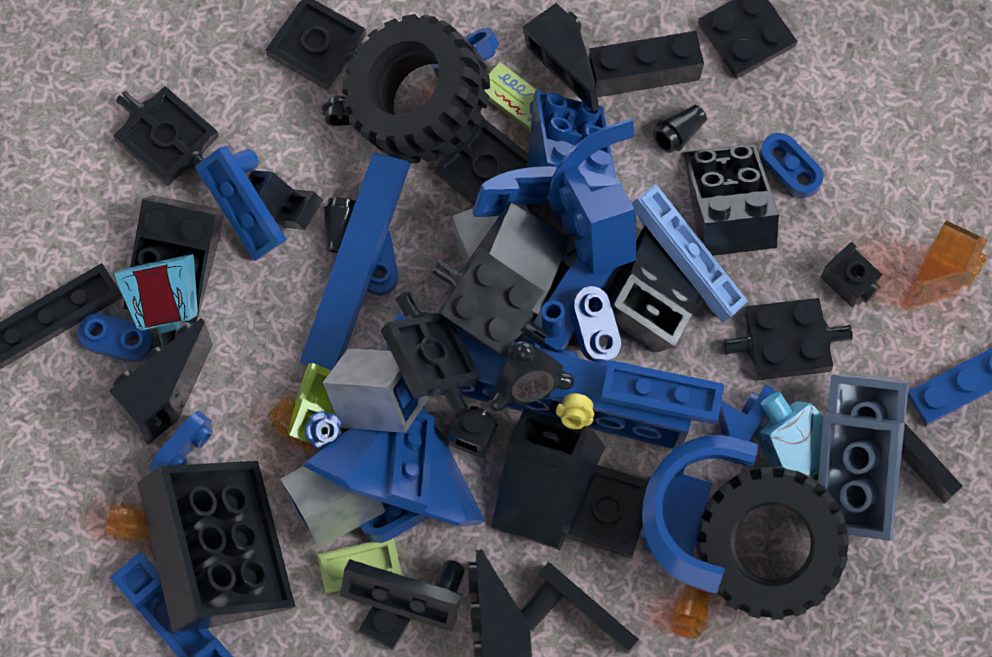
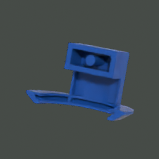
M632 119L604 127L577 143L559 163L550 183L549 202L552 212L560 224L563 225L566 234H573L577 254L582 262L587 260L593 274L636 261V212L621 183L591 192L578 167L598 150L633 138L634 127Z
M723 435L698 437L675 448L661 461L654 471L644 496L642 509L643 526L639 537L646 539L644 550L652 552L661 567L678 581L691 587L717 594L725 569L692 557L698 535L699 520L707 505L713 483L683 474L686 466L706 459H722L752 468L758 444Z

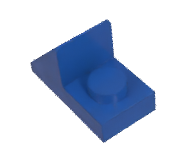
M765 385L760 395L752 392L741 412L721 402L718 421L723 436L751 442L767 415L761 406V402L778 391Z

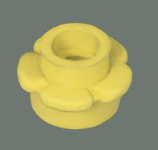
M568 394L563 398L562 404L557 406L556 414L561 417L562 423L566 427L581 429L593 422V403L584 395Z

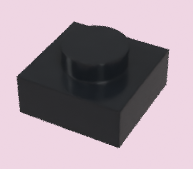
M372 606L359 628V633L394 651L411 619Z

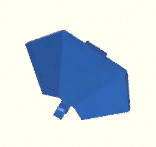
M425 405L406 433L350 428L306 461L303 466L348 491L455 526L481 525L485 521L444 436L434 426L435 416L424 412Z

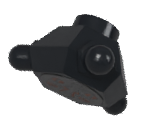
M518 342L511 345L505 351L504 361L499 369L494 385L495 392L489 399V405L495 411L504 409L509 402H516L523 406L548 398L552 390L556 388L563 390L571 389L574 386L575 379L572 374L564 372L562 364L543 350L529 342Z

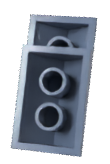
M831 375L828 414L823 415L818 482L826 488L840 507L845 519L848 535L887 541L893 540L909 382L883 375Z

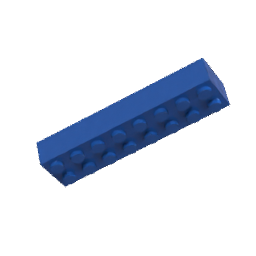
M397 313L395 321L404 319V314ZM457 329L481 376L474 385L459 388L463 397L489 403L490 397L495 392L494 385L504 357H499ZM519 340V342H529L532 345L541 349V346H538V344L533 341ZM558 349L556 352L541 350L562 364L564 372L573 375L575 383L571 389L563 390L556 388L552 390L548 398L523 406L516 402H509L506 408L522 412L526 408L561 419L556 414V408L559 404H562L563 398L568 394H581L588 397L593 403V422L586 427L672 450L685 443L691 420L600 401L608 360L594 359L592 362L580 359L576 353L564 349Z

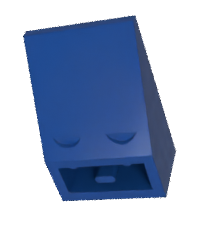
M535 91L527 168L558 167L565 155L577 143L593 132L607 127L603 106H599V109L593 112L582 101L565 98L555 93L549 94ZM610 145L589 156L578 167V169L597 172L617 179Z

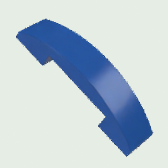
M557 167L523 168L489 179L482 184L472 211L474 217L499 216L509 201L516 205L550 204V183ZM579 169L591 192L621 183L620 180L613 177Z
M141 552L110 577L178 657H233L208 629L173 633L159 573Z

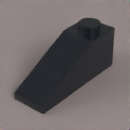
M555 3L522 26L526 46L541 63L595 112L599 109V102L581 34L582 25L573 12H566Z

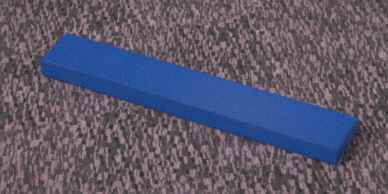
M373 152L300 359V363L307 366L308 363H314L332 371L346 352L410 168V164L406 160Z

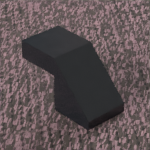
M253 170L248 177L275 222L285 228L305 230L323 202V199L314 191L292 189L274 172Z

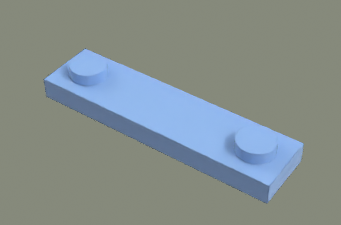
M656 184L632 202L639 220L647 226L706 301L709 309L717 315L722 323L731 318L748 302Z

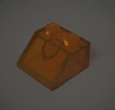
M945 220L932 242L901 308L906 310L914 309L954 297L962 286L970 288L988 257L987 254L982 253L987 239Z

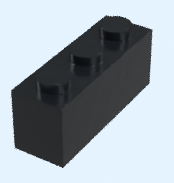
M697 31L589 48L588 55L597 97L700 81L704 66Z

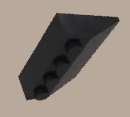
M258 461L160 466L137 482L173 633L208 629L296 607Z

